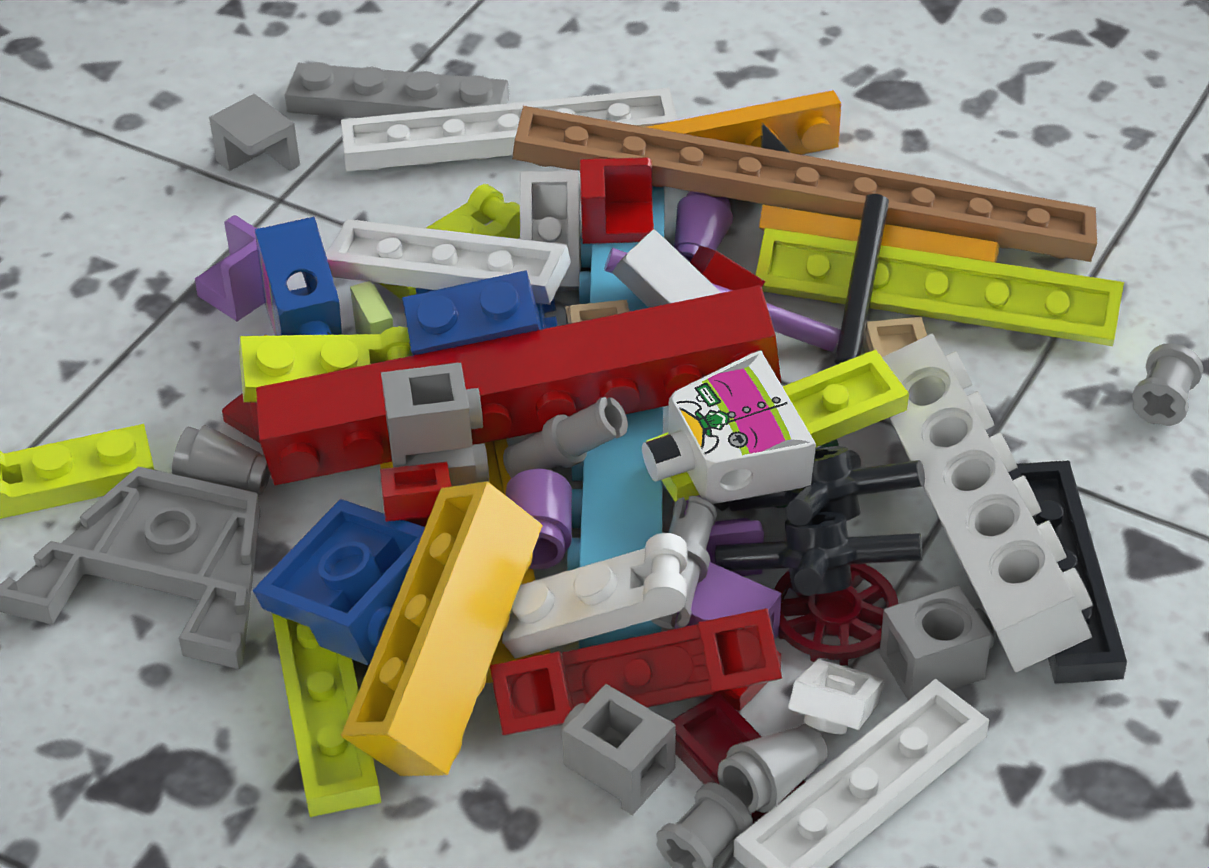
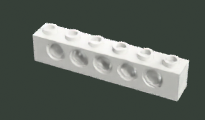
M932 333L882 357L909 393L907 410L889 417V420L909 460H920L923 464L925 473L923 488L1015 673L1092 638L1081 612L1093 606L1088 592L1075 568L1062 573L1058 566V561L1067 558L1064 549L1049 520L1038 526L1036 525L1032 516L1042 511L1025 476L1015 480L1011 479L1008 472L1018 468L1001 432L991 437L988 436L986 429L995 425L979 392L976 391L969 395H966L963 389L971 386L972 382L958 353L954 351L945 356Z

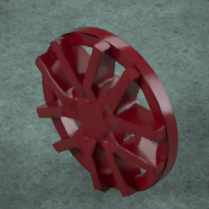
M867 564L850 565L852 585L850 587L826 594L804 595L795 592L798 597L784 599L788 589L791 588L788 570L774 587L775 591L781 593L778 638L780 640L785 639L794 648L810 655V661L812 662L819 658L839 660L840 666H848L849 659L858 658L880 649L884 609L873 604L881 598L886 602L887 608L899 603L893 586L879 571ZM864 579L872 585L860 593L855 589ZM788 616H801L791 620H786L785 618ZM865 622L881 626V628L877 630ZM814 633L813 641L802 635ZM826 635L838 636L840 642L839 645L822 644L823 638ZM849 636L861 642L849 644Z

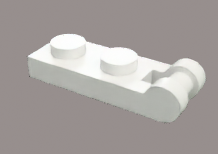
M656 534L650 537L644 549L520 585L510 610L509 623L503 632V644L516 659L681 611L686 603L687 584L680 575L687 565L686 541L675 534Z

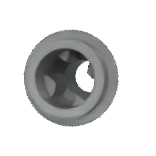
M203 425L200 430L189 426L184 429L177 443L172 462V474L252 491L260 495L264 492L271 475L264 455L207 425Z
M807 724L734 745L729 749L727 758L722 760L718 766L719 783L734 793L747 807L749 813L754 811L769 812L810 775L817 766L826 761L828 756L827 746L820 732Z

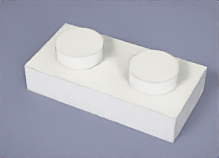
M818 659L795 680L788 709L806 714L804 723L824 732L845 734L847 727L859 730L878 706L885 678Z

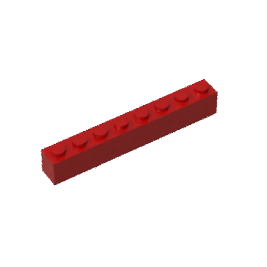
M758 285L256 387L259 441L274 485L392 462L381 372L461 363L466 389H479L483 428L471 429L472 445L540 432L543 430V425L549 419L562 414L570 417L595 404L603 397H606V399L614 398L621 405L625 414L669 406V398L675 391L758 351H762L777 379L782 383L776 334L762 287Z

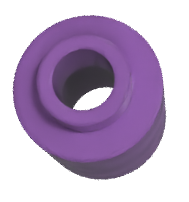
M531 469L520 472L508 482L505 495L543 525L532 552L533 558L529 568H550L563 559L564 553L571 545L572 488L566 478L554 471Z

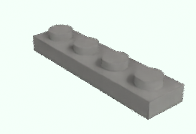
M321 62L310 64L298 63L285 93L286 109L289 113L348 118L506 104L509 99L508 80L490 79L479 75L466 77L434 74L428 71L405 72L382 70L377 67L333 66Z

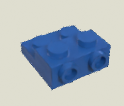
M339 499L252 591L262 609L310 627L320 647L369 665L425 527L405 520L386 522L384 513Z

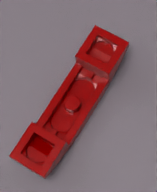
M768 608L576 650L557 651L490 665L503 736L563 725L566 717L575 706L580 703L587 704L605 684L646 708L783 679Z

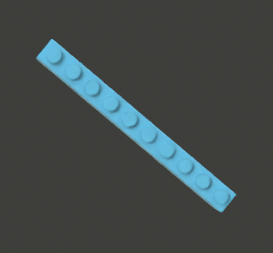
M652 186L654 229L664 237L665 187ZM581 234V267L591 268V272H580V304L627 300L629 312L649 308L614 274L604 271L611 248L628 253L639 242L582 244ZM663 407L626 414L628 428L624 436L614 438L588 451L586 458L581 463L572 467V481H583V489H572V529H581V538H572L571 545L567 548V571L644 549L650 537L662 533L663 483L661 480L655 482L649 475L643 459L642 443L663 434ZM651 620L579 640V649L662 632V627L656 625Z

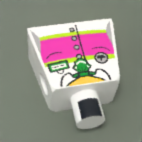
M758 351L675 391L669 398L668 435L642 443V454L648 473L655 482L687 471L701 498H704L711 504L799 489L811 485L816 443L762 351Z

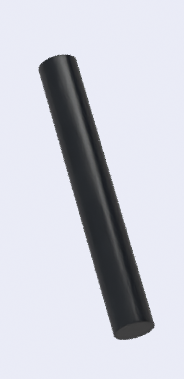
M869 194L865 197L834 361L837 365L861 355L889 199L883 195Z

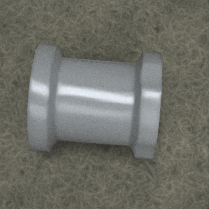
M1175 343L1162 344L1155 347L1149 353L1145 367L1147 377L1137 384L1132 393L1133 409L1142 419L1151 424L1172 426L1180 423L1186 417L1189 408L1187 402L1188 392L1200 382L1203 365L1201 359L1189 348Z
M708 782L696 792L695 805L676 824L668 823L657 832V847L663 858L672 868H713V861L732 840L753 825L752 816L747 807L729 789L717 783Z

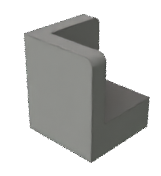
M252 94L209 117L216 161L228 171L264 152L288 170H292L300 165L295 124L256 94Z

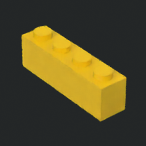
M488 481L441 488L341 734V737L400 776L449 774L452 763L460 752L462 737L477 697L485 686L486 674L499 639L509 623L510 610L521 581L531 565L532 552L543 526Z

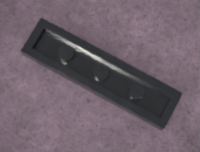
M1070 461L1017 464L1018 468L1008 473L1012 480L1021 476H1025L1042 511L1032 516L1036 525L1038 526L1049 520L1064 549L1067 558L1058 561V566L1062 573L1072 568L1076 569L1093 606L1081 611L1092 638L1048 658L1054 684L1122 680L1125 675L1127 659Z

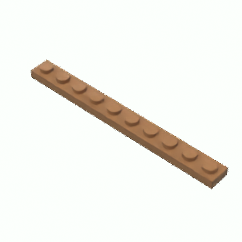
M523 106L514 140L513 160L530 162L543 167L553 166L580 171V159L647 157L652 161V186L671 187L704 193L712 197H727L856 220L862 219L865 197L869 194H879L889 199L885 224L994 241L998 242L1000 248H1014L1047 254L1060 259L1070 258L1091 262L1097 247L1096 207L529 106Z

